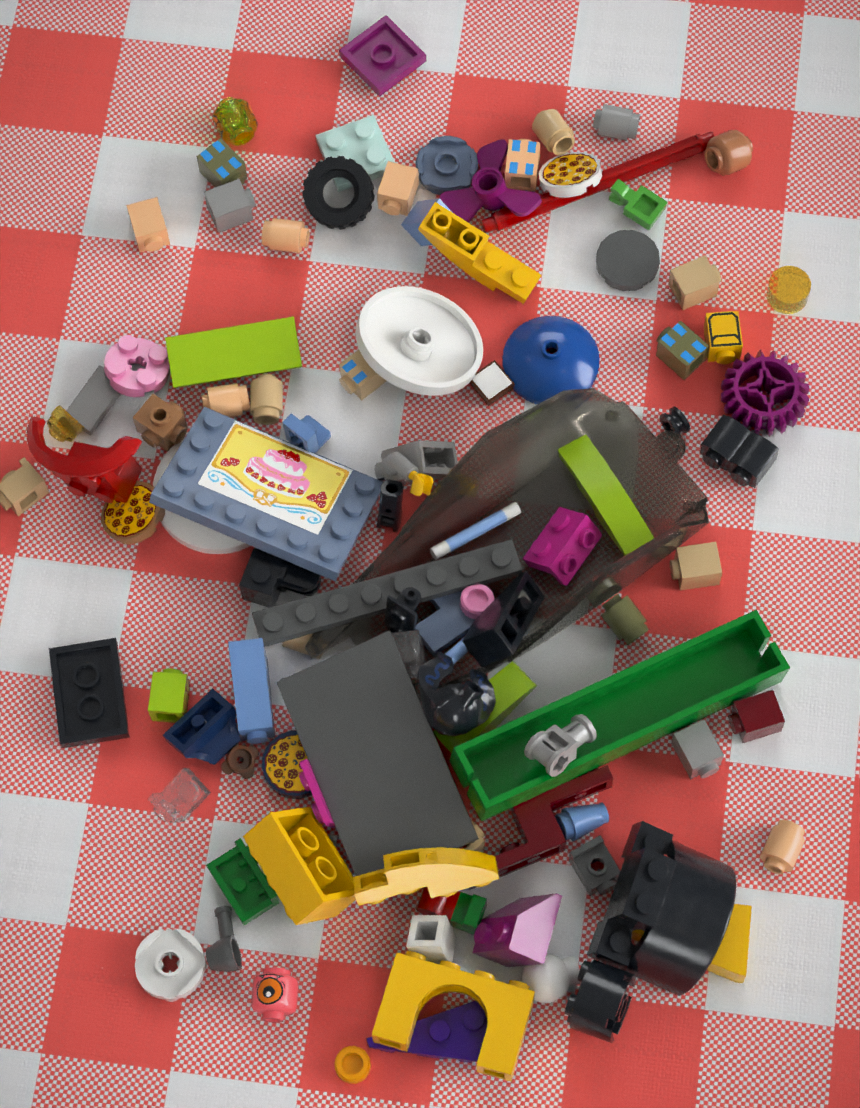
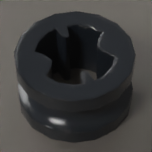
M675 406L669 409V414L663 413L659 417L664 430L674 440L680 438L681 432L687 433L690 431L688 420L681 410Z

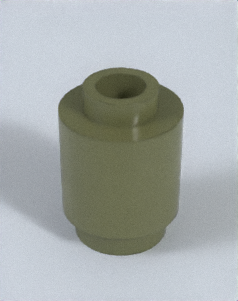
M617 594L602 605L606 612L601 617L620 641L623 639L627 645H630L650 630L645 624L646 618L628 595L622 599Z

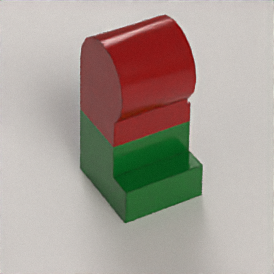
M424 887L416 910L423 915H446L452 927L474 935L476 928L483 919L487 907V898L475 894L472 896L460 891L449 897L438 896L431 898L428 888Z

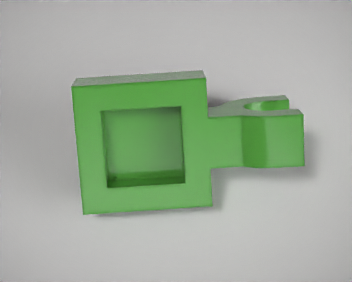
M619 179L611 187L610 191L612 193L608 199L617 205H625L623 215L647 230L651 229L666 209L668 203L642 185L635 192Z

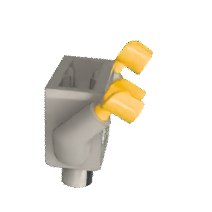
M417 440L382 451V462L377 463L374 468L378 480L384 482L387 479L402 482L403 485H411L410 493L416 496H421L422 493L430 496L433 480L446 478L452 483L458 481L459 484L456 492L467 497H475L479 485L477 479L462 475V470L458 467L454 442Z

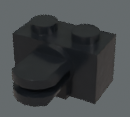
M254 547L239 587L243 600L270 608L276 605L281 591L286 593V590L304 596L314 595L321 587V575Z

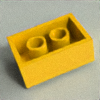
M311 806L270 812L243 836L249 847L250 854L259 863L267 877L268 884L277 893L284 905L287 916L293 920L295 925L336 917L356 900L353 875L322 824L316 819Z

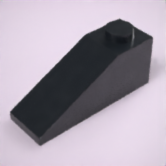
M527 571L520 573L475 619L462 641L468 652L481 667L514 655L545 597Z

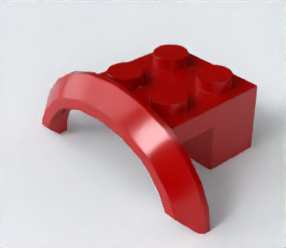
M33 416L30 418L27 427V442L30 452L38 463L52 471L56 477L62 479L67 484L68 491L80 497H85L86 494L93 495L107 503H113L114 500L124 503L128 502L142 471L141 466L132 457L142 443L140 439L125 436L118 439L109 448L74 441L68 455H64L46 446L43 436L46 421L43 418Z

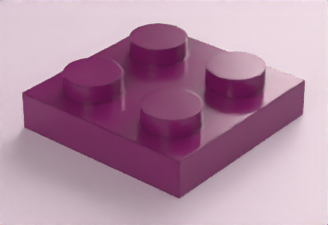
M387 15L339 50L340 58L379 97L427 61L426 54Z

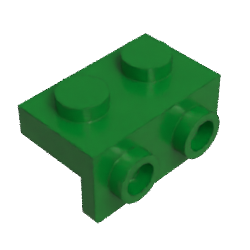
M241 838L235 841L236 847L206 866L244 926L279 904V900L275 890L268 884L266 875L263 874L257 865V860L250 854L248 845L245 846Z

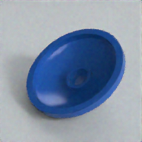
M541 316L520 325L508 338L502 356L503 371L515 383L513 390L525 400L542 406L565 405L582 397L595 382L600 363L598 347L591 334L577 322L560 316ZM548 348H554L557 350V352L554 354H549L546 352V350Z

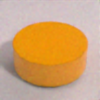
M357 1046L343 1048L337 1054L334 1062L338 1077L348 1084L362 1082L367 1078L371 1069L368 1054Z

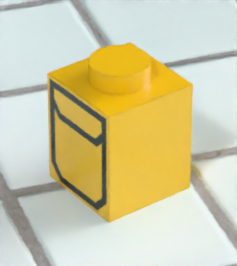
M739 311L706 313L703 328L705 342L709 345L707 361L729 364L736 359L740 360L743 343Z

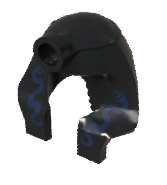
M438 651L434 659L422 664L418 670L424 714L428 723L439 734L447 736L463 735L477 728L489 718L496 705L494 688L486 674L472 668L470 670L472 682L466 681L465 684H450L438 689L442 678L453 673L454 668L452 658Z

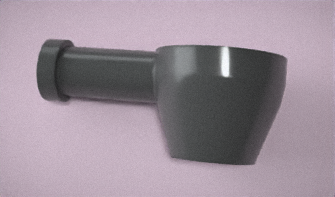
M220 906L214 910L215 917L218 920L220 940L206 949V958L211 970L234 972L242 969V958L239 945L234 937L231 919L232 908L230 906Z

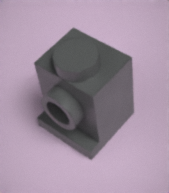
M601 835L570 851L569 862L589 896L597 892L600 895H604L615 888L620 870L606 848ZM599 861L604 865V868L601 871H594L591 868V864Z

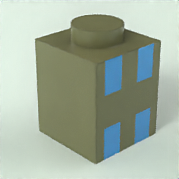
M222 138L196 156L199 172L214 187L240 179L243 185L247 179L245 162Z
M679 321L673 328L667 327L657 338L656 356L683 380L707 360L709 345L682 321Z

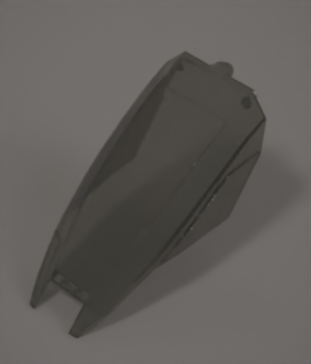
M595 388L564 390L486 432L430 493V496H427L402 527L395 540L353 584L512 539L522 572H528L545 597L514 655L481 667L476 659L467 652L453 665V673L442 678L438 689L450 684H465L466 681H472L470 676L472 668L487 674L508 661L509 663L546 642L604 603L668 556L709 523L706 509L708 498L677 463L683 457L686 449L685 441L680 434L673 431H665L655 437L625 402H616ZM585 434L615 474L654 539L626 556L623 555L595 517L593 507L579 490L575 478L559 457L557 449ZM513 502L519 505L521 514L437 560L432 557L430 553L431 547ZM559 507L586 514L602 533V537L567 586L560 584L552 574L529 567L523 560L533 542L538 538ZM517 576L485 584V586L493 592L495 600ZM430 600L419 603L417 606V624L438 611ZM385 613L313 633L305 649L312 660L349 637L357 646L388 631L384 625ZM416 634L412 643L405 638L398 639L393 636L421 701L418 670L422 664L434 659V656ZM463 636L462 638H460L459 640H457L455 643H453L452 645H450L449 647H447L446 649H444L443 651H441V653H443V654L447 653L453 646H455V645H456L461 639H463L465 636Z

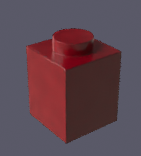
M773 690L735 701L731 711L732 714L728 715L731 729L734 734L740 735L742 743L781 732L785 723Z

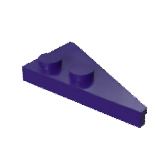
M476 1001L418 1020L408 1052L374 1043L372 1037L366 1039L369 1048L379 1049L380 1051L405 1052L423 1057L458 1059L461 1062L472 1063V1061H478L487 1029V1018L482 1007Z

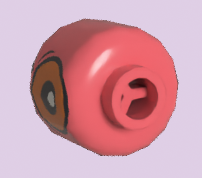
M274 967L264 968L263 973L253 979L252 1009L262 1014L263 1021L272 1023L283 1022L284 1016L292 1015L297 1010L298 980L291 976L290 970Z

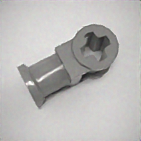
M583 714L572 717L571 723L562 729L557 725H553L546 731L537 732L528 741L524 750L525 756L530 760L536 759L546 767V773L551 777L561 774L568 764L576 759L577 748L584 743L593 742L597 737L592 722Z

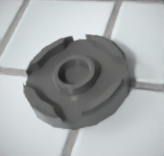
M620 230L608 235L600 243L596 253V269L599 275L605 279V283L610 287L621 291H636L643 288V285L655 279L660 265L659 250L654 241L644 233L635 230Z

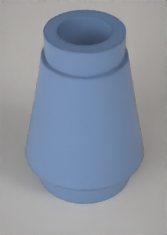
M603 803L563 808L561 813L555 815L565 840L571 839L572 841L578 840L609 822V814Z

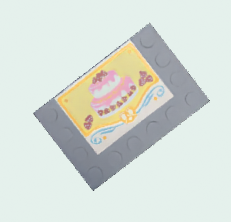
M203 407L152 491L149 503L336 581L380 497L383 482L321 455L308 452L302 447L207 407Z

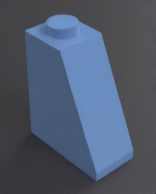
M263 638L228 642L238 732L241 741H247L250 744L264 743L268 741V738L275 737L268 659Z

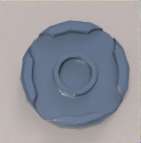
M453 136L436 137L430 140L429 144L419 150L415 162L416 168H418L419 181L423 187L438 195L446 191L469 188L472 185L474 174L478 171V159L474 149H471L466 141Z

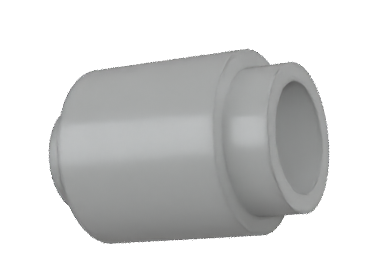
M604 104L602 110L596 109L593 128L598 129V135L625 141L628 138L635 139L640 114L633 113L632 109Z

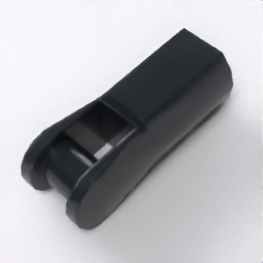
M387 479L382 483L377 528L381 529L382 526L393 528V532H398L402 520L404 489L402 482Z

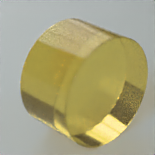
M783 266L775 270L769 279L766 293L769 305L777 312L783 314H794L802 310L808 301L811 289L809 276L805 271L795 266Z

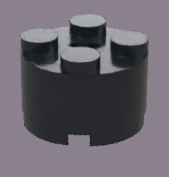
M585 960L578 974V981L581 982L577 995L572 993L566 1004L565 1014L568 1015L567 1022L570 1023V1028L613 1043V1033H619L632 999L631 996L626 994L628 985L635 987L636 975L597 960L592 962Z

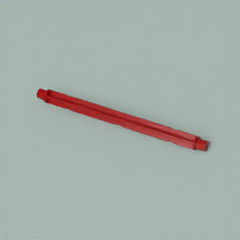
M713 132L703 135L696 134L673 143L668 147L655 150L602 171V178L599 184L594 188L593 184L587 187V192L582 195L561 198L554 197L549 192L541 194V204L527 216H516L508 208L491 214V217L480 220L484 233L503 230L609 189L617 179L627 182L666 167L671 163L705 152L708 141L714 137Z

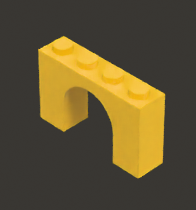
M406 951L405 955L396 952L372 1031L373 1042L408 1052L419 1013L424 1005L433 997L443 993H462L474 999L482 1007L487 1018V1029L476 1064L477 1072L512 1082L533 1007L535 991L529 990L530 986L520 981L509 980L508 984L496 981L494 975L485 971L475 970L474 974L461 971V967L453 962L444 960L440 961V964L426 961V956L414 951Z

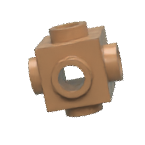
M152 394L133 416L136 430L142 434V439L151 447L157 448V446H160L167 452L174 444L177 445L184 439L188 428L184 410L175 402L169 401L167 403L155 394Z

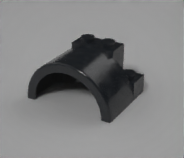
M641 821L632 825L621 856L625 860L604 919L597 924L587 956L633 973L637 978L681 996L691 990L701 979L720 947L734 907L737 887L736 875L733 868L729 865L672 840L673 834ZM632 931H645L638 943L633 945L631 941Z

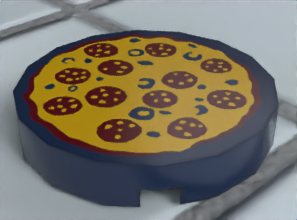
M296 730L279 734L269 742L263 753L261 766L266 783L279 795L290 799H302L312 796L311 790L308 792L305 790L299 777V772L303 771L300 761L308 760Z

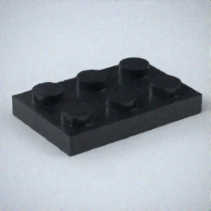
M110 638L49 648L61 748L130 738L117 639Z

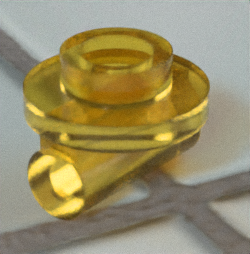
M60 405L53 410L47 420L50 435L60 442L65 440L72 442L84 429V426Z

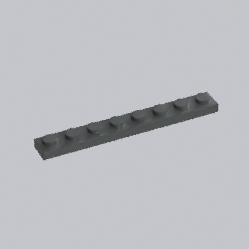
M511 539L252 612V617L258 637L263 638L264 647L383 614L386 612L388 595L397 599L400 593L408 587L416 588L420 592V603L461 592L467 586L475 584L485 585L517 576L522 573V567Z

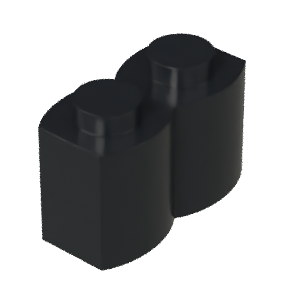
M722 415L702 442L700 454L707 465L714 469L721 468L728 471L731 478L739 485H749L756 488L777 459L779 448L761 435L751 432L735 419Z

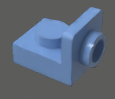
M291 413L282 422L286 440L304 448L308 452L316 453L331 438L330 431L309 415L299 420Z

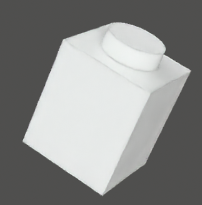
M412 915L406 947L409 951L423 954L427 957L426 961L436 964H440L442 960L452 962L457 937L446 915Z

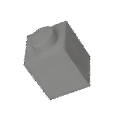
M240 179L204 192L207 209L218 233L253 221L252 208L256 207L255 200L250 189L244 190Z
M705 719L674 733L671 744L690 780L699 775L702 779L707 778L720 769L718 766L721 765L724 754Z

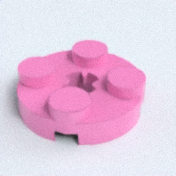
M124 335L106 353L104 360L105 376L110 380L111 387L120 394L129 397H143L145 392L154 390L155 393L161 390L168 380L170 365L167 349L153 341L135 338L132 335ZM132 364H140L145 367V369L139 368L137 371L131 370Z

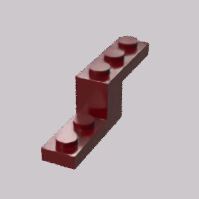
M608 765L600 769L591 770L578 778L512 807L511 814L524 844L521 846L518 842L509 844L500 850L501 854L495 856L499 878L565 851L566 840L553 811L611 788L613 776Z

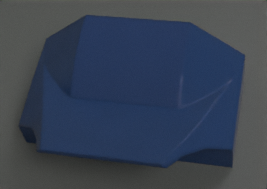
M213 688L163 734L166 741L185 758H197L213 765L219 762L241 741L235 722V708Z

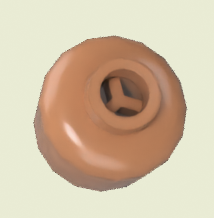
M728 130L708 141L704 153L705 161L712 171L722 176L730 175L746 168L750 164L753 145L751 140L742 132Z

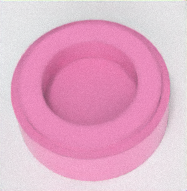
M482 584L467 586L462 591L460 597L462 612L467 617L476 619L494 601L493 592Z

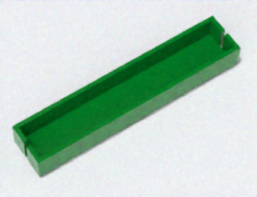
M754 610L453 748L449 762L463 788L469 786L467 796L482 822L733 705L735 701L748 698L781 683L790 666L776 642L770 643L761 656L760 652L763 651L772 635L758 611ZM583 714L592 722L597 737L593 742L584 743L577 748L576 759L570 762L561 774L551 777L546 773V767L536 759L530 760L525 756V747L531 737L537 732L546 731L553 725H557L562 729L571 723L572 717Z

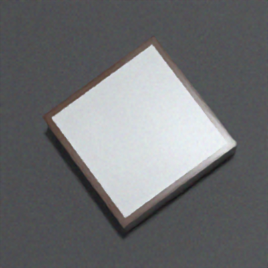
M495 360L478 371L469 383L488 406L513 390L515 385Z

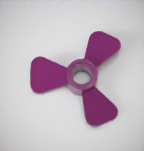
M503 139L484 145L477 152L480 170L472 178V188L446 191L439 197L455 215L468 223L481 207L489 211H495L506 206L516 216L523 217L533 212L542 202L538 193L507 188L503 175L500 172L508 151L507 142Z

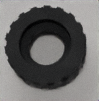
M331 156L322 162H317L316 166L308 171V176L303 182L304 191H302L306 208L320 224H324L328 228H339L341 230L349 226L351 228L356 226V223L363 221L366 218V214L372 209L371 204L374 201L375 195L370 176L355 160L351 158L345 159L344 156H338L337 158H332ZM333 178H345L353 185L354 197L346 207L333 208L324 200V187Z

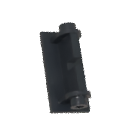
M408 587L404 589L397 599L388 595L384 625L388 631H391L393 636L398 639L405 638L411 643L414 641L415 627L418 622L417 606L421 601V594L416 588Z

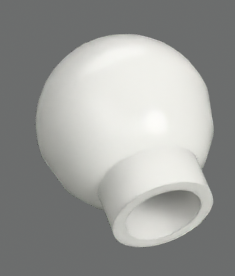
M547 954L544 964L524 966L521 981L530 986L529 990L535 991V1001L553 1003L562 998L570 986L581 983L578 981L580 969L573 956L561 959L553 954Z

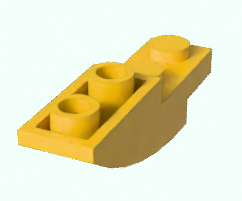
M436 202L418 228L432 245L465 273L493 292L498 288L522 304L525 303L541 277V274L488 242L489 235Z
M436 847L404 850L383 855V869L353 877L354 895L358 906L364 904H378L386 898L399 894H413L424 887L428 888L431 898L438 896L449 897L456 894L459 890L473 886H487L492 881L499 879L497 861L493 855L460 848Z

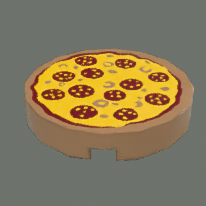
M137 481L127 503L115 500L113 503L105 502L101 513V523L105 532L111 538L120 541L122 544L131 545L140 543L155 533L157 530L155 527L159 520L162 522L165 516V509L149 503L151 493L155 487L147 482Z

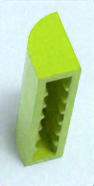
M294 316L165 337L173 388L302 367Z

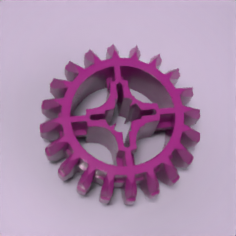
M761 349L757 352L756 358L747 353L744 355V362L739 359L734 361L733 368L727 369L725 373L726 379L722 380L721 389L723 392L720 399L721 402L726 403L724 405L725 414H732L731 418L738 422L742 421L746 428H749V426L753 427L756 434H759L760 430L763 429L766 430V434L770 437L773 435L774 428L782 434L786 431V425L792 428L796 425L797 418L804 416V407L808 406L809 397L806 394L809 393L810 388L809 384L804 383L806 379L805 372L797 373L799 367L797 362L788 365L787 354L781 359H777L774 350L770 353L769 357H765ZM757 375L755 382L747 383L745 387H739L746 379ZM762 385H763V390L766 391V392H768V393H767V395H769L768 402H767L766 395H763V394H762V392H763V391H761ZM791 399L783 408L776 411L772 410L775 404Z

